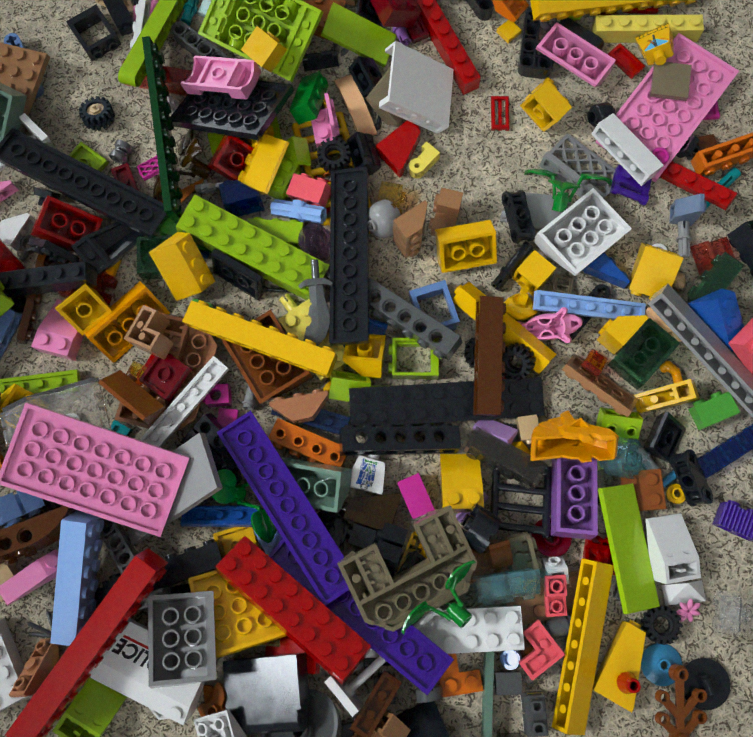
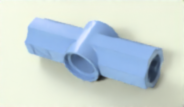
M274 199L270 205L273 216L299 220L303 223L308 221L323 224L327 218V209L325 207L310 205L301 200H293L291 202Z

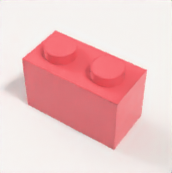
M294 173L286 194L292 200H301L310 205L326 207L331 194V187L325 179L317 178L316 180L305 173H301V175Z

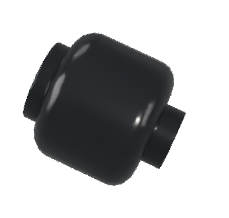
M609 102L598 103L591 106L587 119L593 127H596L600 121L612 113L616 115V112Z

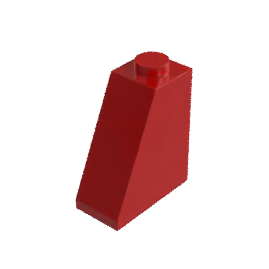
M410 121L404 122L376 145L378 156L399 178L403 175L421 136L419 126Z

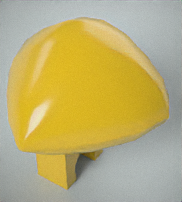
M521 286L519 293L510 296L504 302L506 303V313L515 320H527L538 313V311L533 310V301L528 297L529 287Z

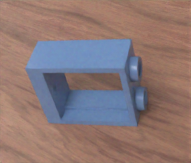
M445 280L409 291L411 304L419 310L421 309L418 301L443 293L452 319L441 322V324L452 331L457 329L456 327L459 326L460 320ZM426 327L420 328L421 332L426 330Z

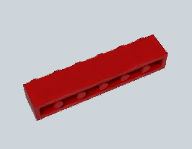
M416 0L422 11L420 16L429 32V37L445 65L454 69L453 79L462 94L465 95L478 89L481 76L437 1Z

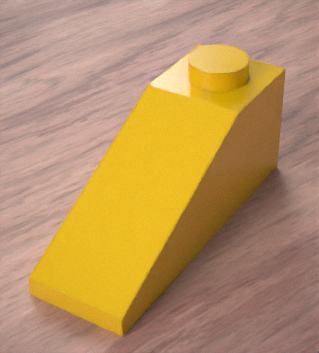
M692 379L633 395L638 399L635 406L639 413L700 400L695 381Z

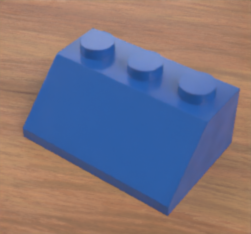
M721 288L687 303L727 348L734 352L728 343L744 327L735 292Z

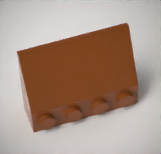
M271 310L254 319L261 322L263 327L269 328V326L278 328L280 333L287 335ZM222 339L260 405L299 387L313 378L310 371Z

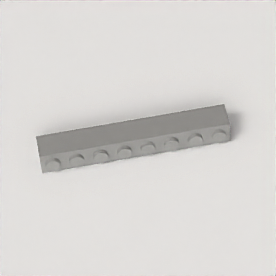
M669 284L654 293L647 304L753 417V374Z

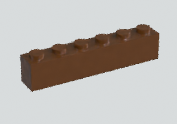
M479 296L476 299L473 416L497 417L504 411V401L501 400V395L505 388V383L502 380V373L505 371L502 353L505 352L503 334H505L506 324L503 322V315L506 313V303H503V297Z

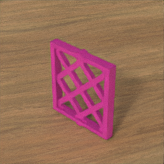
M157 155L136 166L144 181L159 174V168L154 170L158 167Z

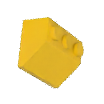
M263 134L260 140H254L252 144L254 149L245 160L247 165L238 176V187L256 196L268 194L289 142Z
M177 232L149 252L177 301L201 293L216 282L190 233Z

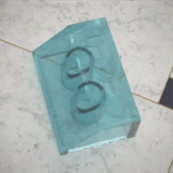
M531 567L472 576L476 601L482 603V606L494 605L495 600H502L503 603L514 602L515 597H523V600L533 599L535 594H540V569Z

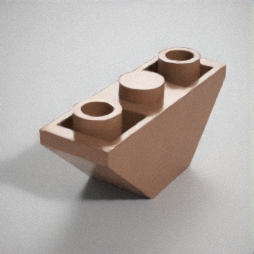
M316 389L311 394L296 393L293 397L286 399L285 397H276L273 399L274 401L269 402L272 410L293 424L314 421L329 399L328 391Z
M51 638L40 639L36 644L31 657L25 663L23 671L9 693L10 697H27L35 694L59 661L58 644L50 643Z

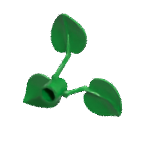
M527 169L524 175L529 173L545 175L550 178L548 182L552 184V199H554L552 210L564 212L568 208V203L572 202V198L577 189L580 188L583 180H604L610 186L612 185L610 178L591 173L580 174L581 177L577 184L555 180V176L558 174L548 170ZM574 188L570 196L568 197L569 193H566L564 191L567 189Z
M227 469L218 470L223 488L213 494L212 497L221 504L237 502L238 505L256 509L257 511L251 515L252 527L264 542H272L277 529L265 509L243 501L246 496L244 488L249 486L248 482L235 486L236 476L232 471Z
M472 560L464 563L448 578L445 588H450L457 603H451L450 601L446 603L449 606L446 610L449 614L427 605L428 603L424 601L410 612L401 632L404 634L409 626L414 624L429 610L445 617L448 621L453 620L460 628H463L473 615L463 607L464 603L458 597L455 587L466 576L472 564L476 562Z

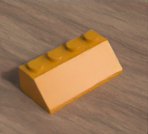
M139 281L110 307L113 312L85 335L107 358L115 363L133 347L132 344L124 340V337L143 305L160 313L169 315L170 312Z

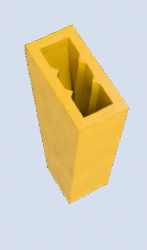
M629 620V622H621L595 675L593 690L632 713L636 693H622L618 689L617 678L623 672H630L636 676L637 680L639 679L646 632L640 629V624Z

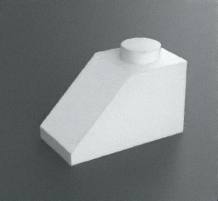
M28 213L1 220L0 239L6 246L18 251L20 240L30 233L36 220Z

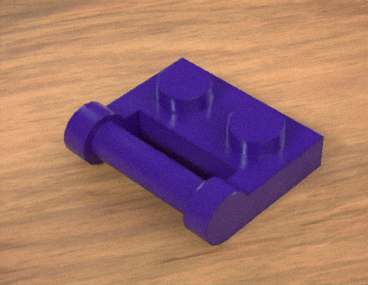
M618 165L615 169L610 193L614 195L620 194L636 200L639 204L645 206L649 199L648 194L652 179L641 186L621 165Z

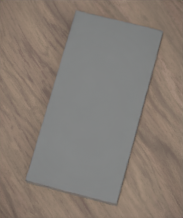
M199 432L173 451L190 457L165 526L223 488L205 433ZM127 526L131 544L138 545L152 535Z

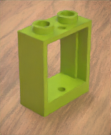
M392 338V344H389L388 355H392V362H388V374H392V379L438 380L439 358L430 349V372H397V347L421 346L417 343L418 340L414 338ZM435 338L433 342L438 343L439 338Z

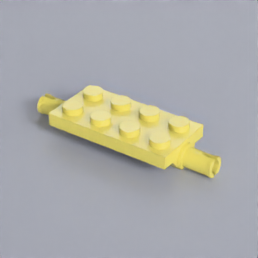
M287 293L285 298L282 296L279 301L288 313L279 318L278 321L286 333H292L298 336L299 340L304 341L306 327L312 322L310 315H308L309 307L312 303L308 299L297 306L290 294ZM328 330L327 336L318 347L328 346L334 349L338 358L333 370L343 371V367L346 365L343 361L345 348L343 345L331 346L329 344ZM316 374L320 381L326 379V377Z

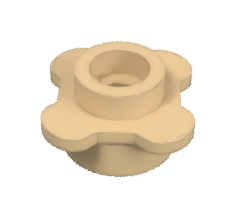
M677 273L672 287L677 289V292H680V288L686 287L684 273Z

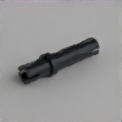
M523 242L506 266L500 269L499 275L491 282L493 288L498 284L495 289L501 291L506 282L512 279L516 269L533 250L532 245L525 250L529 243Z

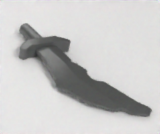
M318 259L311 260L312 279L304 280L298 287L300 289L309 287L310 302L312 303L308 314L312 322L306 327L304 341L308 339L315 342L316 346H319L327 336L330 327V312L324 295V285L332 287L334 283L328 279L319 278Z

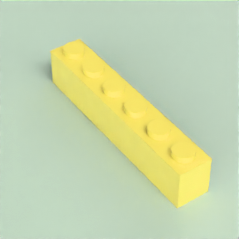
M703 14L596 15L591 32L602 38L604 43H637L636 36L669 23L673 38L680 33L691 41L697 42L704 31Z

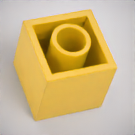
M256 26L241 48L246 55L271 73L288 49L279 43L280 40L269 31L265 32L258 26Z
M534 250L516 269L512 279L520 287H529L528 292L534 297V291L540 290L554 274L556 267Z

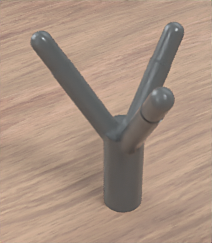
M47 611L46 616L52 630V616ZM32 622L27 623L28 626L41 631L29 632V636L51 638L50 630Z

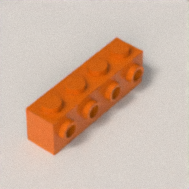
M753 132L698 151L690 161L695 172L702 176H710L717 170L722 169L724 171L737 163L742 165L753 158Z
M277 418L268 437L276 449L290 450V455L297 458L302 455L307 458L306 461L343 467L347 456H340V444Z

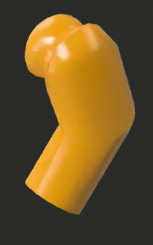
M665 361V363L659 365L662 373L669 372L671 374L673 383L683 381L680 368L671 361Z

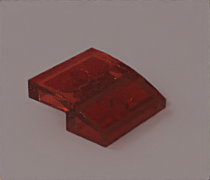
M727 236L711 242L708 240L690 246L702 282L732 275L740 271Z

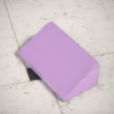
M492 419L478 420L473 426L475 434L507 447L511 446L518 432L517 429Z

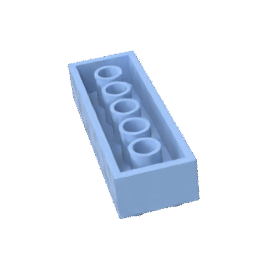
M79 510L61 520L51 644L70 646L92 616L97 604L94 598L98 588L96 576L100 568L98 555L102 547L100 533L104 527V520Z

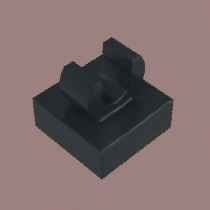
M695 135L689 137L676 156L679 158L686 156L688 160H692L695 156L693 152L696 153L701 150L697 145L699 139Z
M35 187L34 195L41 196L38 200V205L42 206L47 195L58 200L61 195L60 193Z

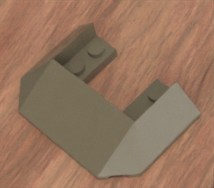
M450 505L427 512L428 516L412 524L428 558L391 577L375 543L356 553L351 551L337 563L365 623L394 632L403 627L410 612L422 602L426 601L427 605L438 608L455 599L450 588H445V584L450 575L459 566L474 560L476 563L472 564L466 576L455 587L458 597L468 592L471 584L470 579L473 571H475L477 561Z

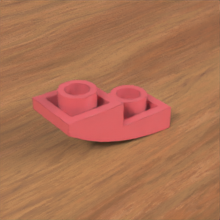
M544 575L545 616H567L566 575Z

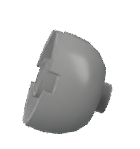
M386 199L374 203L368 210L369 231L379 238L393 236V220L401 216L397 207L394 208L391 205L392 202Z

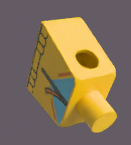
M669 23L635 37L639 51L648 65H653L654 62L656 65H663L667 58L674 55V38Z

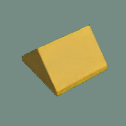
M86 283L55 307L82 336L113 312L101 295Z

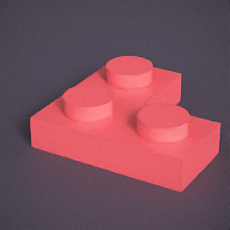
M538 619L523 630V635L534 650L518 662L532 681L565 655Z

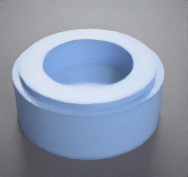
M518 650L502 651L500 662L505 669L514 670L520 667L518 662L522 659V656Z

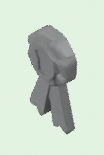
M203 180L204 184L195 185V190L198 193L206 194L213 193L217 189H237L238 181L207 183V180Z

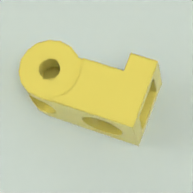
M426 141L422 145V151L418 158L412 159L409 163V174L411 177L421 178L440 159V152Z

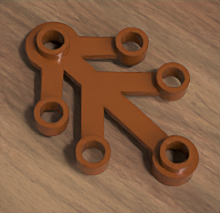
M675 663L668 670L669 677L675 681V704L670 700L668 692L659 689L655 693L656 701L663 704L675 718V727L670 722V716L663 711L656 713L655 721L666 729L669 737H690L691 732L698 724L706 723L707 714L699 709L694 710L692 718L686 725L685 718L698 702L703 703L706 701L707 693L703 689L695 688L684 704V681L688 679L689 673L686 667Z

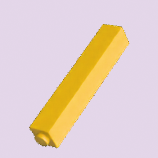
M467 282L465 285L460 284L454 291L455 296L452 301L475 320L476 299L479 296L486 295L470 282ZM505 313L503 315V322L506 324L505 334H503L505 346L508 347L510 344L519 343V345L525 344V349L529 347L530 350L528 352L531 353L533 351L534 355L532 358L536 359L533 370L540 374L557 354L508 313Z

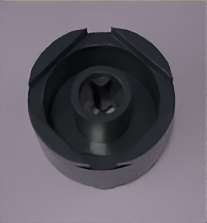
M475 503L470 511L471 515L466 514L461 521V525H463L462 531L470 548L481 554L491 543L489 540L492 535L495 536L501 519Z

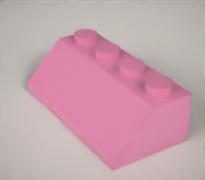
M557 22L536 47V50L594 87L603 83L616 61Z

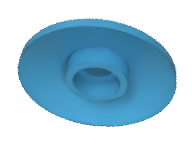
M655 643L647 647L643 652L641 669L651 683L658 686H669L675 683V681L669 677L668 670L672 664L682 665V659L672 646ZM663 661L667 663V667L665 669L661 668V663Z

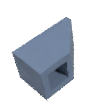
M705 194L676 199L670 206L669 224H677L683 221V225H685V221H689L690 226H692L701 214L706 211L707 202L704 201Z

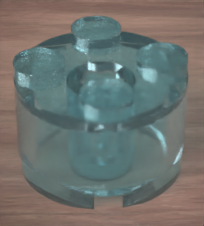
M619 437L617 457L614 460L599 461L600 467L604 468L608 476L634 479L633 475H638L642 464V454L638 452V448H642L640 441L633 438Z

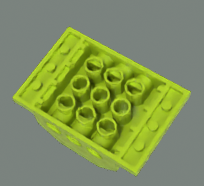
M212 0L198 34L247 60H252L241 48L256 26L265 32H271L280 40L279 43L288 49L272 73L293 82L324 12L302 0Z

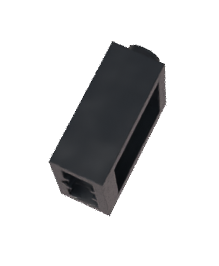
M96 4L66 21L91 61L102 58L104 54L116 50L121 45L117 34ZM102 21L110 34L87 46L80 33Z

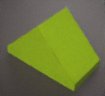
M292 136L286 141L289 142L284 156L295 164L311 166L307 138Z

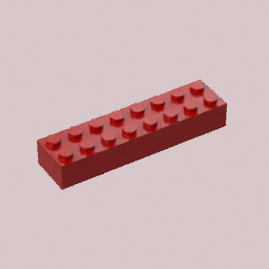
M246 536L215 566L217 573L341 685L344 684L370 652L371 645Z

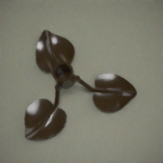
M189 129L179 144L178 155L181 156L185 152L181 167L184 168L191 162L189 166L191 172L179 171V174L193 178L197 175L206 180L211 169L207 167V164L196 158V156L203 152V149L199 144V140L197 138L193 139V130ZM160 174L153 187V197L156 200L162 191Z

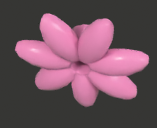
M689 599L687 603L680 602L681 609L676 611V615H681L680 622H683L686 618L692 622L693 615H700L697 609L701 604H693V600Z

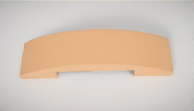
M347 75L334 80L354 122L356 131L371 134L372 136L377 135L370 112L353 77Z

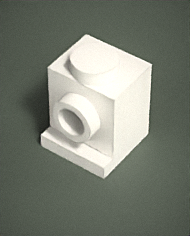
M563 555L542 558L545 575L565 574L566 584H569L568 567L565 564Z

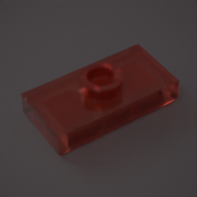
M591 349L581 366L598 377L608 359L596 350Z

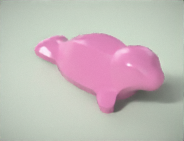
M562 307L557 313L535 316L526 323L517 321L539 340L561 339L565 343L572 341L570 334L583 324L580 317L575 314H567L568 309Z

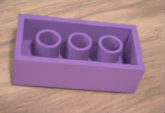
M562 457L552 459L551 536L591 540L598 535L597 460L592 458V462L582 463L578 459Z

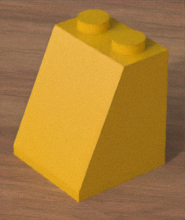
M641 242L629 279L631 282L627 286L631 290L630 293L640 297L642 294L649 296L648 299H651L653 294L665 285L669 284L672 287L683 257L677 253Z

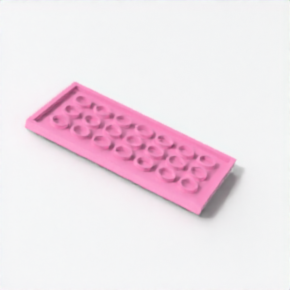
M680 33L674 38V55L667 58L666 62L692 65L687 101L650 97L652 67L616 113V116L651 152L659 147L665 148L669 152L670 158L666 165L652 178L654 182L658 180L739 72V70ZM596 140L595 143H597L598 145H600L601 147H603V146Z
M26 402L0 469V485L161 537L190 457Z

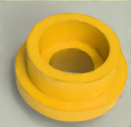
M672 484L667 488L666 497L671 503L680 504L685 501L686 498L680 484ZM675 490L679 491V497L674 495Z

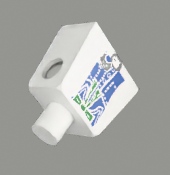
M380 455L358 456L352 469L350 488L375 495H383L386 463L378 461Z

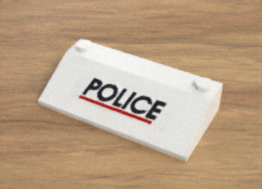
M129 619L128 626L115 638L117 640L109 651L103 654L104 659L90 672L92 674L90 678L184 725L196 710L205 682L151 689L149 687L148 627Z

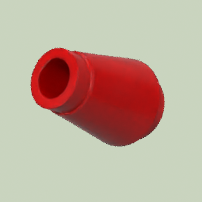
M623 672L617 678V686L622 693L632 694L640 691L641 685L634 674Z

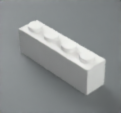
M614 113L600 121L592 132L593 137L641 186L656 176L664 166Z

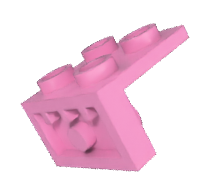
M324 93L327 108L321 109L317 119L311 120L316 147L322 146L321 142L323 140L326 143L327 138H330V141H332V137H336L337 140V136H340L333 99H329L328 93Z

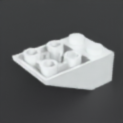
M682 514L645 518L648 553L654 581L671 584L701 578L699 556Z
M229 709L194 719L198 737H247Z

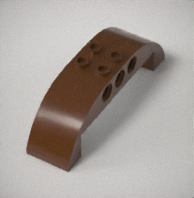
M61 505L62 507L1 529L0 564L5 563V565L17 562L19 557L34 556L38 554V550L60 539L61 520L77 510Z

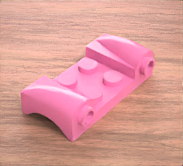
M194 56L192 73L187 80L181 81L180 84L187 94L202 95L204 91L229 93L231 98L247 100L258 82L261 70L254 60Z

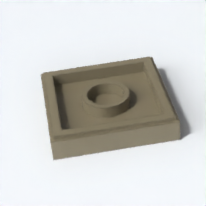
M654 62L650 97L687 101L692 65L672 62L656 65Z

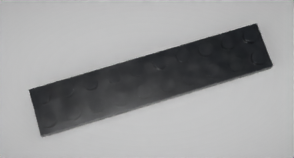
M14 128L0 142V163L152 240L169 217L164 212L162 202Z
M367 166L331 170L330 281L334 283L332 287L330 286L329 344L331 346L369 343V174Z
M542 377L522 378L519 381L517 379H502L505 383L504 392L501 395V400L504 401V411L497 417L473 416L474 381L349 388L350 421L356 427H364L367 424L384 426L385 424L405 425L517 418L536 414L537 416H545Z

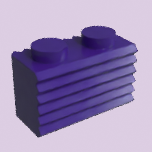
M735 501L721 502L712 525L750 542L753 541V510L742 509L740 504Z

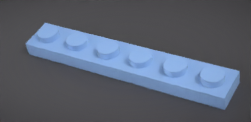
M536 290L534 291L533 310L557 313L562 307L568 309L567 314L615 320L618 316L645 315L646 303Z

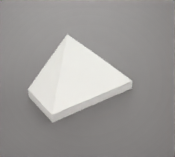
M702 580L661 585L665 606L678 605L680 602L687 603L689 599H692L693 603L706 601Z

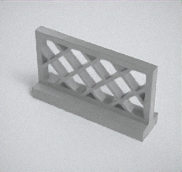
M568 133L543 156L539 164L544 170L558 174L555 176L557 180L577 184L581 177L580 174L591 173L607 177L610 174L614 176L615 169ZM566 140L573 144V148H565L564 143ZM562 153L563 159H558L553 154ZM566 153H574L575 159H567ZM578 153H585L587 159H579ZM598 163L602 170H593V164ZM568 164H576L577 170L571 169ZM580 164H588L589 170H581ZM591 179V181L583 180L575 194L581 198L594 188L605 199L610 194L611 186L606 181H595V179ZM596 186H605L606 192H601Z

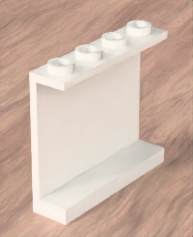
M393 42L385 49V53L392 55L388 96L379 102V108L432 132H442L449 127L454 69L400 42Z

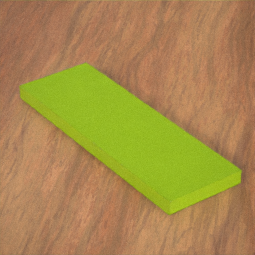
M634 484L599 488L598 494L623 614L660 607Z

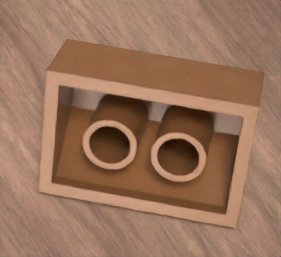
M426 200L393 220V242L405 259L409 256L414 257L420 252L426 224L428 204Z

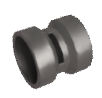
M118 139L115 143V149L111 151L109 157L117 163L125 164L128 161V155L132 153L134 148L127 142Z

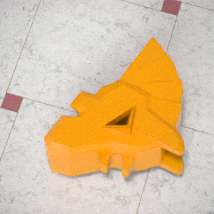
M564 411L560 414V417L548 419V421L541 422L534 428L531 436L530 461L561 457L578 459L582 463L592 462V458L598 461L614 460L617 457L619 436L611 429L591 425L582 418H573L569 411Z

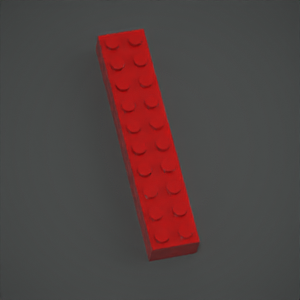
M149 548L134 556L5 734L6 737H46L51 732L54 722L58 721L66 711L65 707L67 704L71 703L78 695L79 691L77 690L91 677L92 674L90 672L104 659L103 654L109 651L117 641L115 638L128 626L130 617L139 611L142 606L140 603L154 590L152 586L165 575L167 571L164 568L168 564L167 561Z

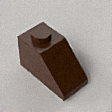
M509 540L490 544L485 549L491 570H497L498 573L510 570L509 566L514 563Z

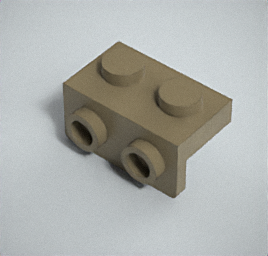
M528 532L504 537V540H509L514 563L511 565L514 577L530 573L540 576L539 568H542L539 556L535 555L534 550L537 549V544L534 537H530Z

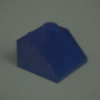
M227 180L219 184L224 208L229 213L239 217L265 210L260 193L238 180Z

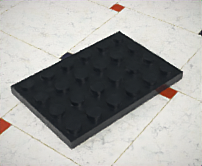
M258 80L247 100L231 98L229 93L204 91L202 95L188 94L170 116L174 127L260 140L294 92V88L291 84Z

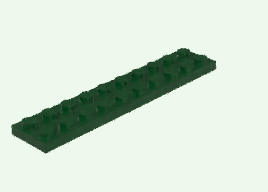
M150 36L142 37L163 206L164 212L177 224L185 210L180 200L183 198V194L178 184L180 174L176 169V164H178L177 155L174 153L176 142L171 131L174 130V126L169 116L171 106L167 101L169 90L165 85V80H167L166 71L163 69L165 59L163 53L159 52L157 44L153 43Z

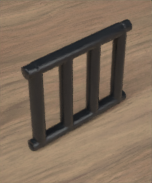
M497 460L494 461L490 512L497 517L498 510L542 515V527L501 522L498 530L528 532L542 535L543 538H549L552 467L545 466L543 469L501 464ZM500 473L544 476L543 487L500 483ZM499 491L542 495L543 507L499 502Z

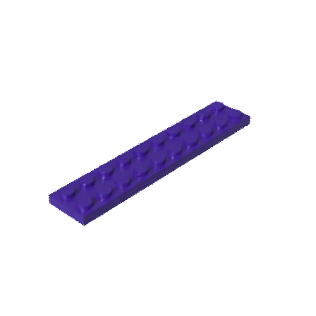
M250 410L217 432L218 436L322 603L327 606L349 591L337 565L344 558V555L252 411Z
M282 538L268 556L321 601ZM350 590L326 606L369 643L376 653L427 696L454 661L451 656L413 625L409 626L403 634L401 632L403 627L392 632L385 628L365 623Z

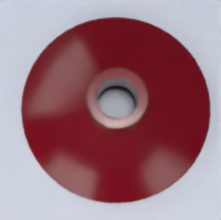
M551 518L549 536L552 537L553 542H548L547 538H543L542 535L531 534V537H534L536 541L537 551L547 557L562 556L569 550L572 538L551 536ZM542 519L539 520L534 526L542 527Z

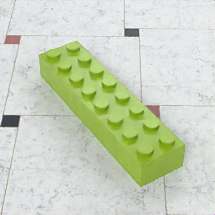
M194 194L176 225L177 232L190 233L195 243L211 251L216 248L262 276V278L304 300L310 299L309 287L300 289L298 285L306 279H312L311 260L317 258ZM318 259L319 278H325L330 265Z

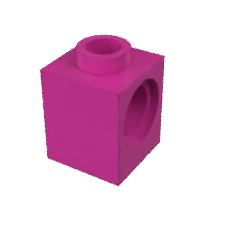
M216 384L203 399V402L208 407L232 406L231 386L229 384ZM215 392H221V397L218 400H213Z

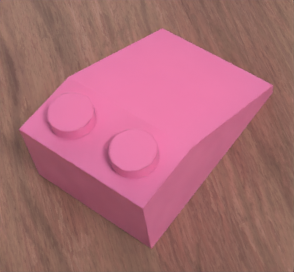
M57 299L38 327L31 347L42 353L75 361L84 335L82 336L55 309V307L63 302V300Z

